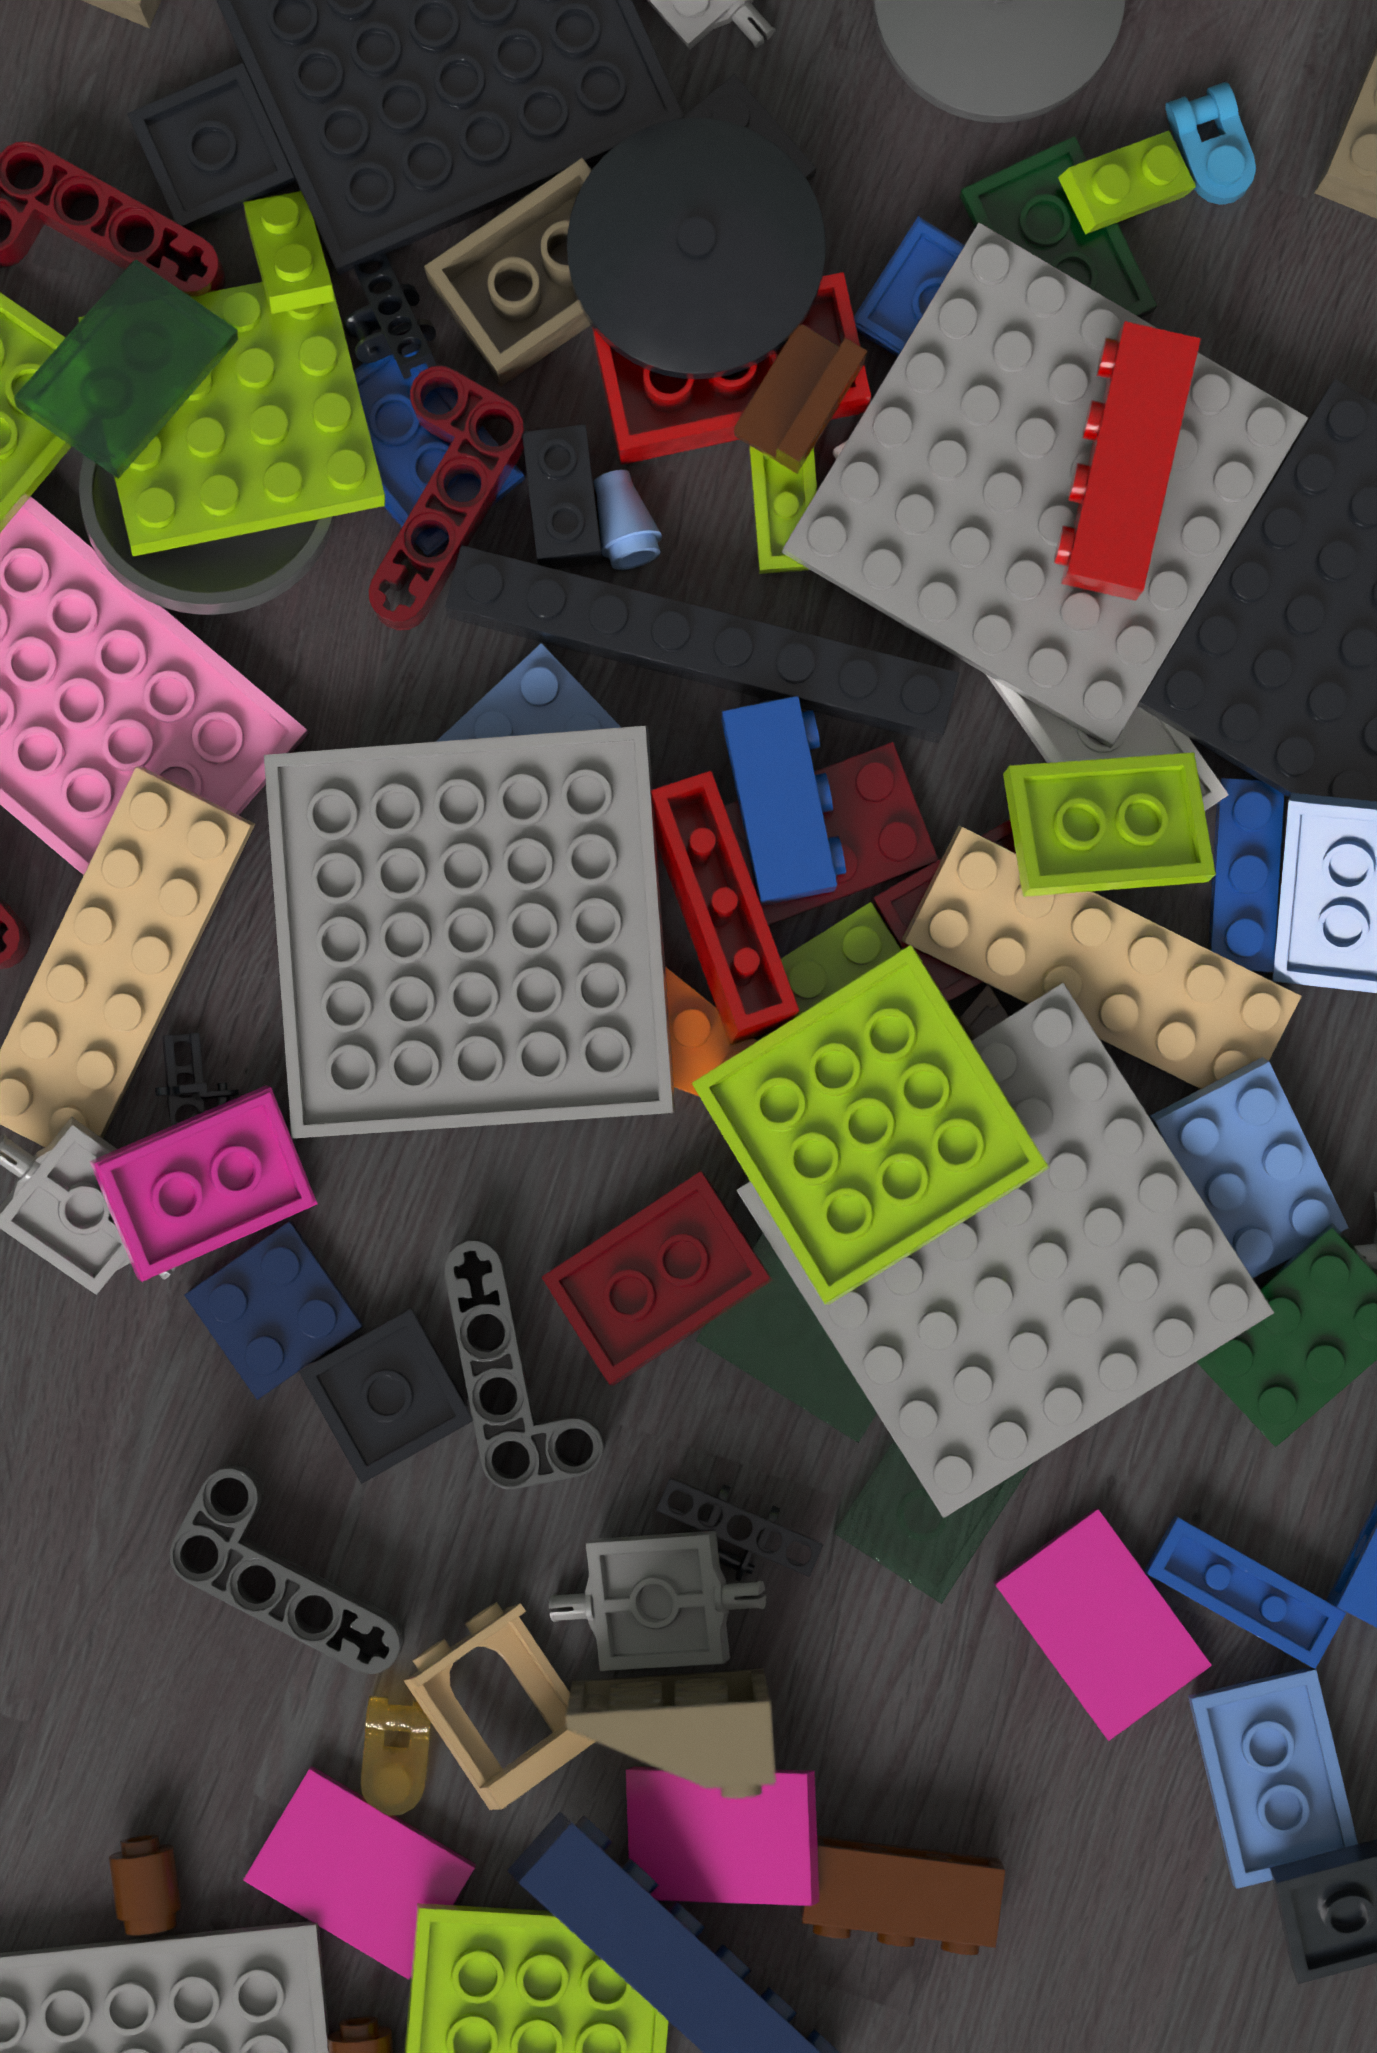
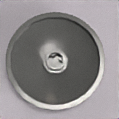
M872 0L874 20L881 45L890 63L907 85L937 108L965 119L989 123L1018 122L1049 113L1076 97L1090 84L1107 61L1116 42L1125 9V0Z
M102 422L88 444L80 471L79 495L84 525L91 545L101 562L121 584L133 593L156 605L178 612L203 615L228 614L262 605L278 597L300 581L314 566L329 541L336 517L332 516L133 557Z

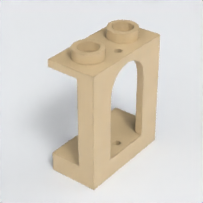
M497 1602L485 1608L465 1623L471 1633L461 1641L450 1647L447 1641L442 1639L412 1661L418 1671L404 1680L489 1810L505 1808L596 1742L566 1729V1711L570 1692L519 1616L526 1612L521 1603L507 1607L505 1610H502ZM475 1647H486L494 1650L506 1661L553 1732L504 1768L501 1767L455 1698L450 1686V1670L453 1663Z

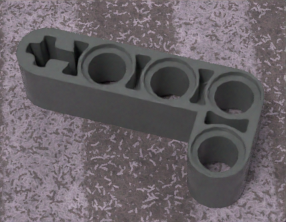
M470 1240L457 1245L448 1254L446 1259L445 1280L481 1464L486 1477L494 1485L503 1489H519L579 1477L591 1472L598 1465L604 1450V1438L601 1430L591 1419L581 1415H570L535 1422L505 1264L500 1252L492 1244L482 1240ZM468 1251H476L479 1260H490L492 1272L482 1276L484 1295L497 1290L500 1304L481 1303L467 1311L464 1310L462 1297H475L472 1280L468 1277L460 1278L458 1274V1266L467 1262ZM491 1314L502 1322L505 1328V1337L498 1348L483 1350L472 1342L469 1335V1327L476 1316ZM494 1377H502L509 1380L517 1391L515 1406L504 1413L490 1410L482 1399L484 1383ZM578 1428L585 1431L591 1437L593 1452L585 1461L571 1463L559 1455L557 1438L567 1429ZM506 1441L521 1443L529 1453V1467L519 1475L502 1473L494 1461V1452L499 1444Z
M232 1464L211 1474L200 1488L172 1542L169 1552L170 1563L176 1575L185 1582L358 1672L368 1675L378 1674L390 1668L399 1656L404 1643L403 1628L398 1619L388 1611L245 1537L264 1498L263 1482L254 1470L241 1464ZM223 1478L238 1479L245 1485L248 1490L249 1499L244 1510L231 1512L219 1504L216 1490ZM202 1535L210 1538L218 1548L219 1557L213 1568H198L190 1562L186 1548L191 1537ZM259 1565L266 1567L272 1572L276 1583L272 1596L260 1599L253 1597L247 1592L244 1587L243 1576L248 1567ZM312 1595L326 1599L333 1609L331 1624L324 1628H314L306 1624L300 1615L302 1599ZM349 1610L357 1615L349 1627L362 1634H368L374 1626L381 1628L385 1632L382 1637V1643L390 1649L389 1652L384 1649H378L372 1657L362 1652L365 1641L352 1632L348 1631L342 1643L332 1637L345 1622Z

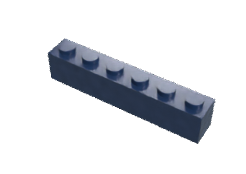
M559 1811L507 1870L519 1884L703 2053H840L815 2029L805 2039L791 2026L789 2022L795 2017L797 2012L770 1987L761 1996L750 1988L743 1980L751 1970L727 1947L722 1944L715 1953L710 1951L697 1938L705 1927L677 1901L667 1911L655 1900L651 1894L659 1884L632 1859H629L622 1868L604 1852L612 1841L584 1815L574 1825Z

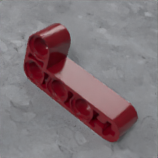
M29 141L15 142L7 146L0 153V220H6L12 224L10 235L5 241L0 243V268L11 267L19 263L27 255L45 224L174 298L201 296L208 292L223 290L225 270L213 246L204 238L38 144ZM28 166L43 168L44 174L37 186L26 190L15 188L16 176L22 169ZM82 197H93L99 200L97 212L91 218L85 221H76L69 218L70 208L76 200ZM136 228H148L154 231L153 241L147 249L141 252H130L124 249L123 243L130 231ZM171 249L176 259L189 267L195 268L201 261L206 274L203 277L192 274L186 281L179 266L169 259Z
M433 366L421 371L413 381L410 397L420 425L428 432L449 443L450 446L374 574L368 589L369 601L378 619L387 627L398 631L410 630L420 625L427 617L455 569L461 545L466 547L469 545L524 449L523 434L525 428L518 409L499 395L445 366ZM438 387L452 389L458 394L456 406L446 414L436 415L430 413L424 408V400L431 390ZM492 419L505 420L514 428L510 440L501 446L492 447L486 445L478 437L481 427ZM464 473L475 475L481 481L482 486L474 499L468 502H458L447 495L446 489L453 477ZM428 528H438L449 535V543L446 550L436 557L427 558L415 551L416 538L422 531ZM406 559L417 571L431 577L428 581H424L416 573L408 589L414 603L411 607L399 604L393 612L390 611L391 604L385 593L389 588L394 591H400L406 584L410 574L406 566L401 564Z

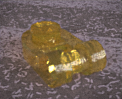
M369 1696L361 1789L367 1804L389 1816L402 1815L413 1809L422 1798L426 1786L432 1723L417 1700H414L413 1706L389 1704V1698ZM386 1730L410 1732L409 1749L386 1747Z

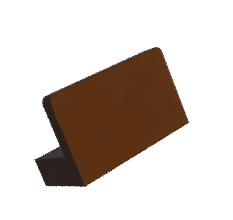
M800 325L785 343L736 423L734 435L798 474L863 368L867 350L847 338H844L841 345L837 346L806 326Z

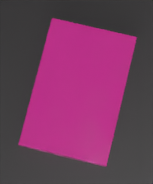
M267 1085L89 1161L136 1277L141 1282L317 1205L273 1090Z
M1096 1507L993 1582L1108 1741L1212 1666Z
M311 1765L243 1881L313 1923L317 1922L318 1926L409 1980L412 1972L417 1903L453 1905L475 1869L476 1864Z
M634 1766L626 1769L629 1859H632L659 1884L651 1896L655 1900L802 1906H812L820 1902L815 1770H775V1784L761 1785V1795L747 1798H724L721 1796V1788L707 1789L658 1767Z

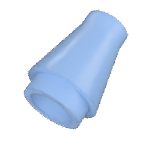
M615 470L597 477L593 481V485L597 495L601 554L609 558L612 567L618 570L636 568L656 559L660 555L658 542L661 540L662 534L634 487L629 471Z

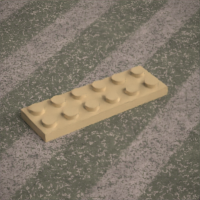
M142 766L135 768L0 1049V1125L46 1147L69 1119L73 1117L102 1139L104 1138L249 839L255 823Z
M958 826L901 940L1028 1004L1064 983L1099 1039L1200 1089L1261 1057L1269 1061L1302 997L1092 891L1023 897L1016 853L961 826Z

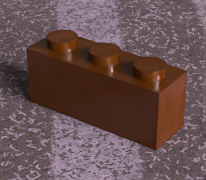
M817 1835L820 1902L812 1906L801 1905L800 1908L802 1923L813 1924V1933L824 1937L846 1939L851 1937L852 1930L877 1933L876 1940L878 1942L900 1947L915 1946L916 1938L941 1941L940 1948L942 1950L962 1955L979 1954L980 1946L996 1948L1005 1878V1868L1000 1859Z

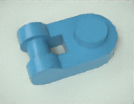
M1223 82L1207 88L1206 96L1192 101H1188L1184 96L1166 103V115L1179 152L1196 185L1195 191L1207 202L1219 205L1233 203L1243 197L1254 180L1256 164L1238 115L1237 102L1229 83ZM1214 119L1220 136L1202 142L1197 131V125Z

